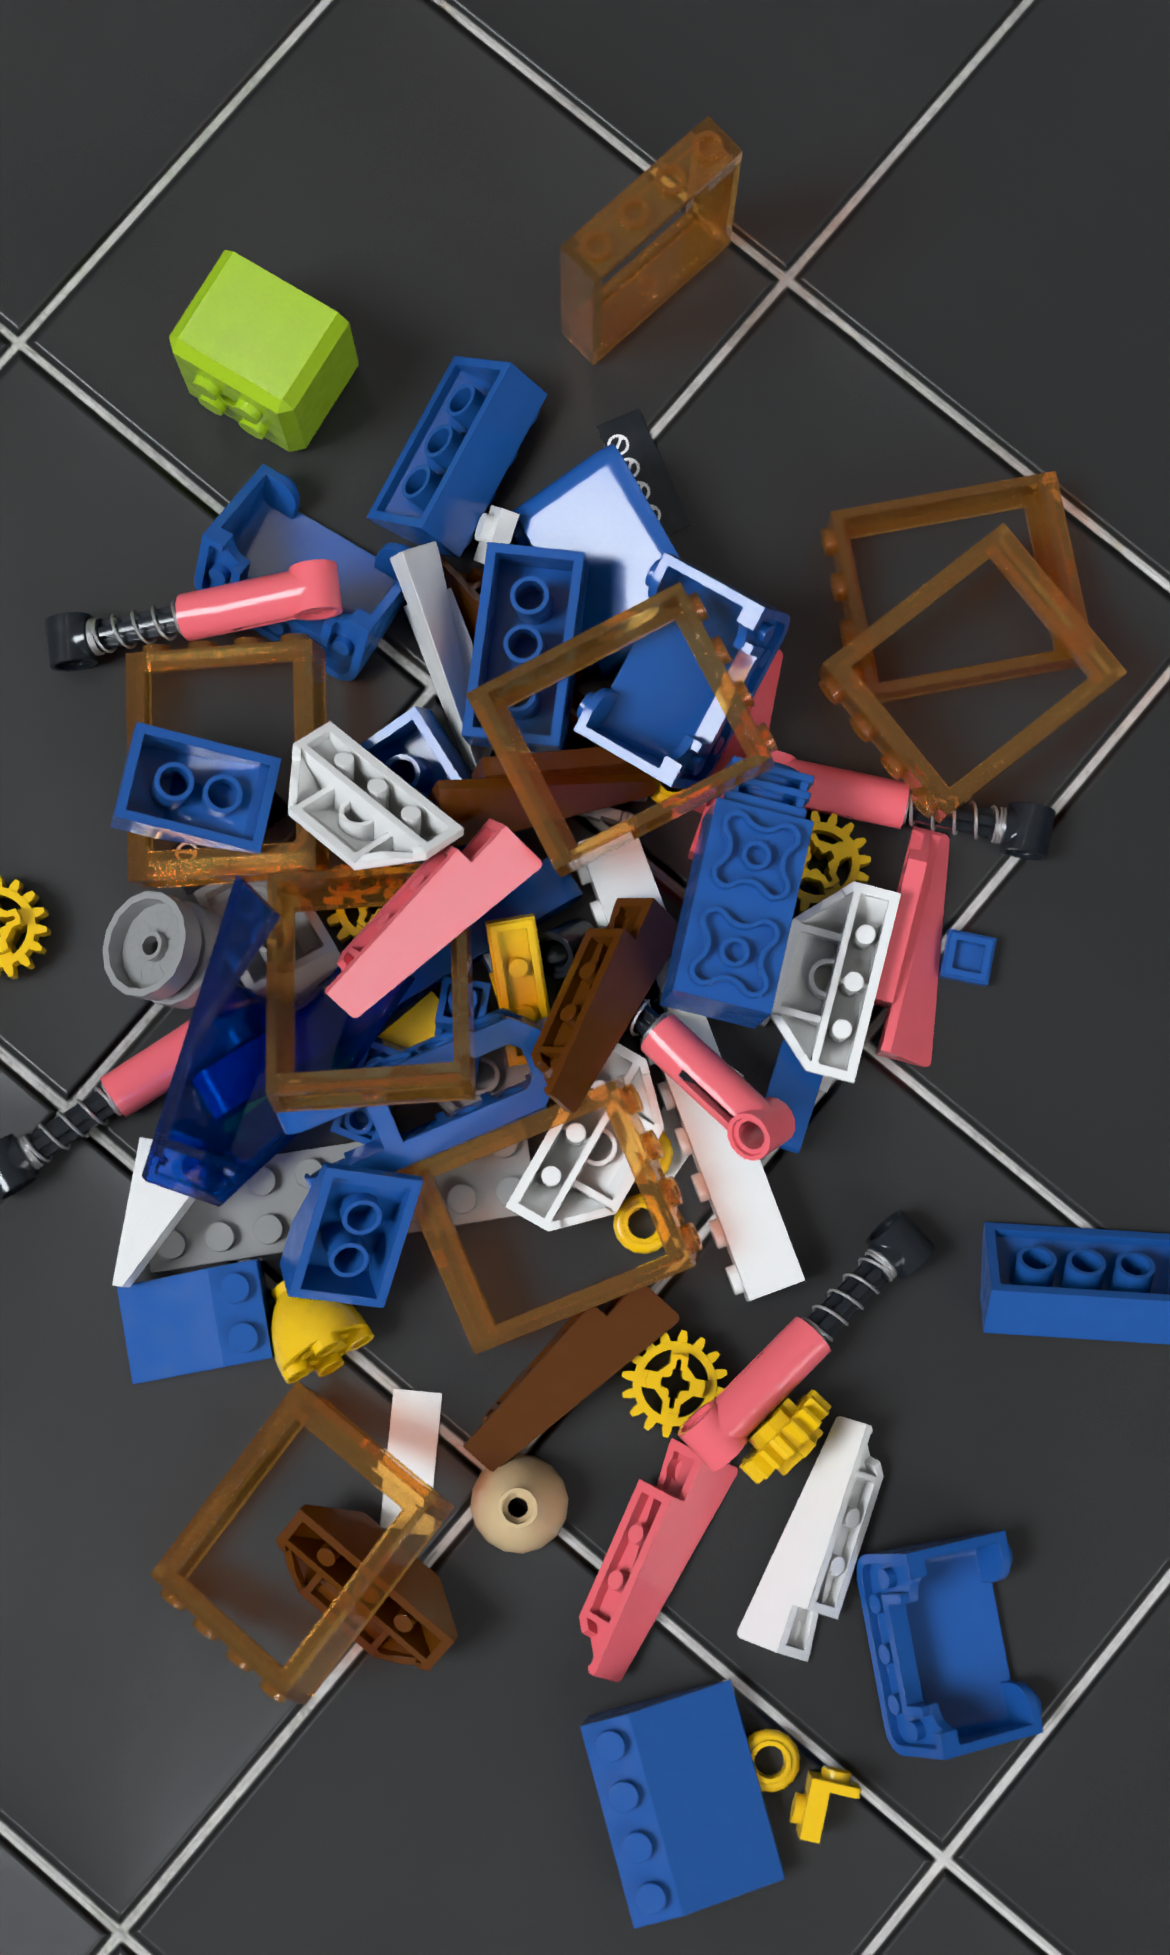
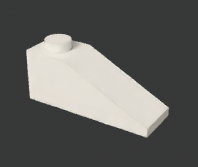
M140 1137L113 1277V1286L127 1288L132 1286L196 1200L198 1188H206L210 1173V1160L204 1159V1149Z

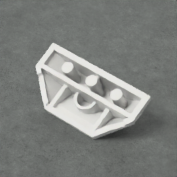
M331 721L293 743L288 815L354 870L387 867L427 860L464 835V828Z
M853 881L792 919L770 1017L806 1072L849 1083L855 1082L901 893Z
M619 1043L616 1044L577 1111L569 1113L561 1108L505 1207L548 1232L617 1213L664 1130L662 1116L645 1058Z

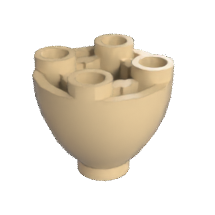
M517 1453L495 1471H490L487 1468L482 1470L472 1488L470 1509L475 1527L488 1543L505 1552L523 1554L541 1549L558 1535L567 1517L569 1498L563 1479L552 1465L536 1456ZM514 1498H522L528 1505V1511L522 1517H514L508 1510V1504Z

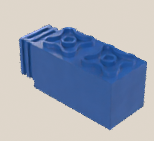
M732 757L720 776L719 782L722 784L717 790L716 799L701 822L660 1006L753 1029L771 1015L814 821L805 819L807 809H804L810 800L811 793L807 791L813 785L814 776L800 773L796 769L773 761Z

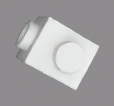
M491 505L489 513L481 515L476 527L475 540L479 541L473 560L485 564L487 542L510 544L519 514Z

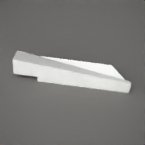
M436 541L401 551L391 557L390 561L407 602V605L403 606L459 751L467 767L473 773L481 758L489 757L493 748L469 745L461 735L473 643L451 588L447 589L439 549Z
M842 1416L835 1419L738 1628L737 1635L739 1638L773 1652L808 1662L818 1614L838 1619L884 1477L880 1461L870 1456L868 1441L871 1433H873L872 1426Z

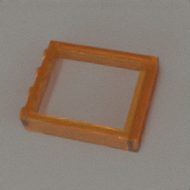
M709 115L560 246L562 333L593 366L730 244L743 150ZM686 205V212L602 286V279Z
M1056 471L835 510L830 512L827 527L821 528V539L825 556H833L836 573L830 574L832 595L835 602L842 601L846 618L839 621L844 648H852L855 665L849 666L850 684L854 694L861 693L863 706L1086 666L1095 655ZM1024 508L1054 651L879 683L850 539Z
M1002 523L823 662L817 675L821 678L819 686L824 695L834 705L841 703L852 716L849 722L855 733L866 743L871 740L883 754L880 757V761L886 771L895 780L902 778L914 792L911 795V799L916 808L927 818L933 816L940 824L1115 686L1127 674V671L1005 523ZM990 559L1088 679L949 788L851 667Z
M681 582L466 693L555 871L561 878L775 767L771 752L777 750L778 747L765 722L758 726L755 725L747 710L755 706L745 683L742 679L735 682L732 681L725 668V665L731 663L732 660L719 635L710 639L702 624L703 621L709 619V616L698 594L694 592L687 596ZM676 621L738 739L746 758L600 834L577 844L508 708Z
M290 633L282 635L280 637L281 641L263 643L261 638L241 637L234 640V645L217 646V643L212 641H192L188 643L187 649L171 650V647L168 645L151 644L143 646L142 652L126 653L127 754L136 722L152 725L151 673L293 662L295 742L327 723L325 649L310 639L309 635ZM297 822L296 842L262 844L260 854L214 847L153 851L152 837L128 832V882L144 889L330 878L329 848Z
M405 863L354 870L348 864L334 866L330 870L308 871L302 868H290L282 873L267 874L266 1095L275 1113L476 1099L471 925L451 941L454 1062L295 1073V912L384 906L423 863Z
M622 1075L590 1088L575 1113L566 1112L557 1103H554L397 1171V1173L422 1176L423 1184L414 1213L475 1355L694 1267L700 1259L697 1253L702 1250L699 1234L692 1222L685 1224L677 1206L683 1203L679 1187L672 1176L665 1178L658 1159L663 1157L659 1140L652 1129L645 1130L638 1114L643 1111V1104L639 1093L633 1083L626 1085ZM604 1107L667 1255L496 1323L434 1177Z
M297 1381L156 1565L150 1576L163 1587L159 1594L166 1602L182 1612L186 1608L196 1617L192 1625L201 1634L214 1642L219 1638L229 1647L225 1655L232 1663L248 1673L253 1669L263 1679L259 1687L268 1696L281 1704H284L288 1699L306 1705L455 1506L322 1395ZM303 1426H305L401 1507L402 1510L283 1667L196 1588L188 1578Z

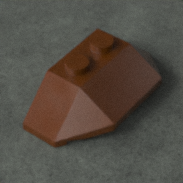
M304 1504L277 1537L276 1542L279 1549L284 1551L286 1565L298 1593L374 1658L398 1664L416 1665L417 1669L429 1671L458 1638L440 1577L366 1513Z

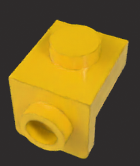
M825 1765L822 1766L821 1773L808 1770L804 1793L795 1792L790 1813V1823L797 1824L796 1832L799 1839L820 1844L830 1793L855 1799L860 1798L861 1787L857 1781L850 1780L851 1772Z

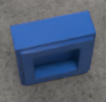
M949 929L946 935L938 978L982 987L988 986L997 938Z

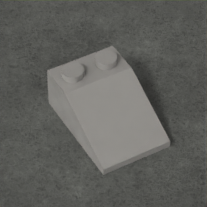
M278 847L193 892L199 905L205 906L219 915L225 925L230 945L229 959L266 1025L324 994L326 987L342 972L341 968L337 965L340 953Z

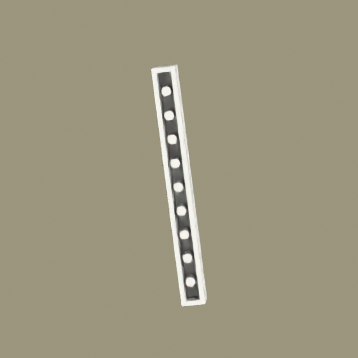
M633 822L578 842L580 856L572 859L581 884L591 883L597 900L590 902L589 905L598 928L608 927L617 898H654L665 909ZM671 954L656 978L661 992H663ZM668 1008L669 1011L663 1013L666 1014V1017L674 1014L721 1057L705 1016ZM645 1055L649 1065L655 1064L647 1055ZM660 1069L664 1081L658 1083L657 1088L666 1111L675 1108L681 1127L674 1129V1133L683 1157L691 1154L693 1156L699 1173L691 1175V1179L700 1202L709 1200L716 1219L708 1221L717 1248L720 1249L726 1246L733 1265L725 1267L734 1294L744 1293L746 1301H751L805 1281L760 1159L752 1161L738 1155L730 1145L727 1130Z

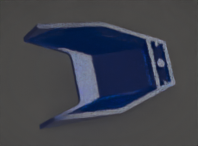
M236 875L141 1175L146 1182L218 1207L223 1205L299 1134H286L275 1112L276 1107L291 1097L354 1071L415 980V977L412 974L409 975L358 1018L348 1015L325 993L326 987L342 972L340 967L335 969L302 1001L294 1005L284 1004L238 984L281 916L243 878Z

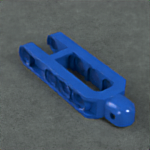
M500 1008L291 1097L276 1107L275 1112L286 1134H296L366 1105L379 1138L345 1152V1158L332 1164L395 1172L546 1107L550 1097L543 1088L547 1084L543 1074L534 1065L531 1052L547 1017L534 1022L512 1011ZM510 1044L522 1049L530 1069V1073L525 1075V1081L493 1095L489 1091L480 1095L481 1100L446 1115L444 1111L434 1114L436 1119L404 1133H399L384 1097ZM321 1169L310 1176L308 1173L305 1174L304 1178L309 1189Z

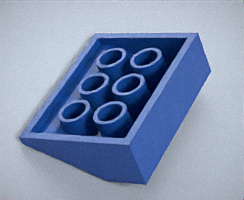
M731 1678L586 1717L580 1728L634 1929L682 1917L785 1879V1873Z

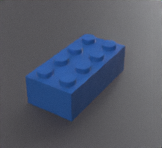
M487 542L461 734L469 745L533 753L566 750L590 569L585 552Z

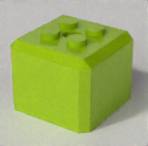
M224 250L169 336L174 357L190 394L197 397L198 401L211 412L220 416L226 414L238 421L239 426L250 435L261 440L265 437L289 452L305 449L359 365L350 323L340 313L236 252Z

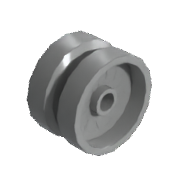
M144 891L130 897L115 912L109 923L102 949L104 969L112 985L125 995L142 1000H151L156 1004L170 1008L189 1009L207 1000L221 983L227 971L230 955L228 931L220 916L205 906L182 901L178 897L163 892Z

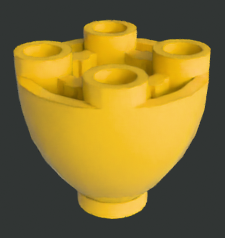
M284 1281L279 1283L271 1292L276 1302L270 1328L272 1351L275 1362L287 1384L295 1383L313 1371H316L318 1377H324L335 1372L344 1365V1360L341 1356L348 1351L363 1347L374 1338L371 1329L362 1315L351 1304L288 1297Z

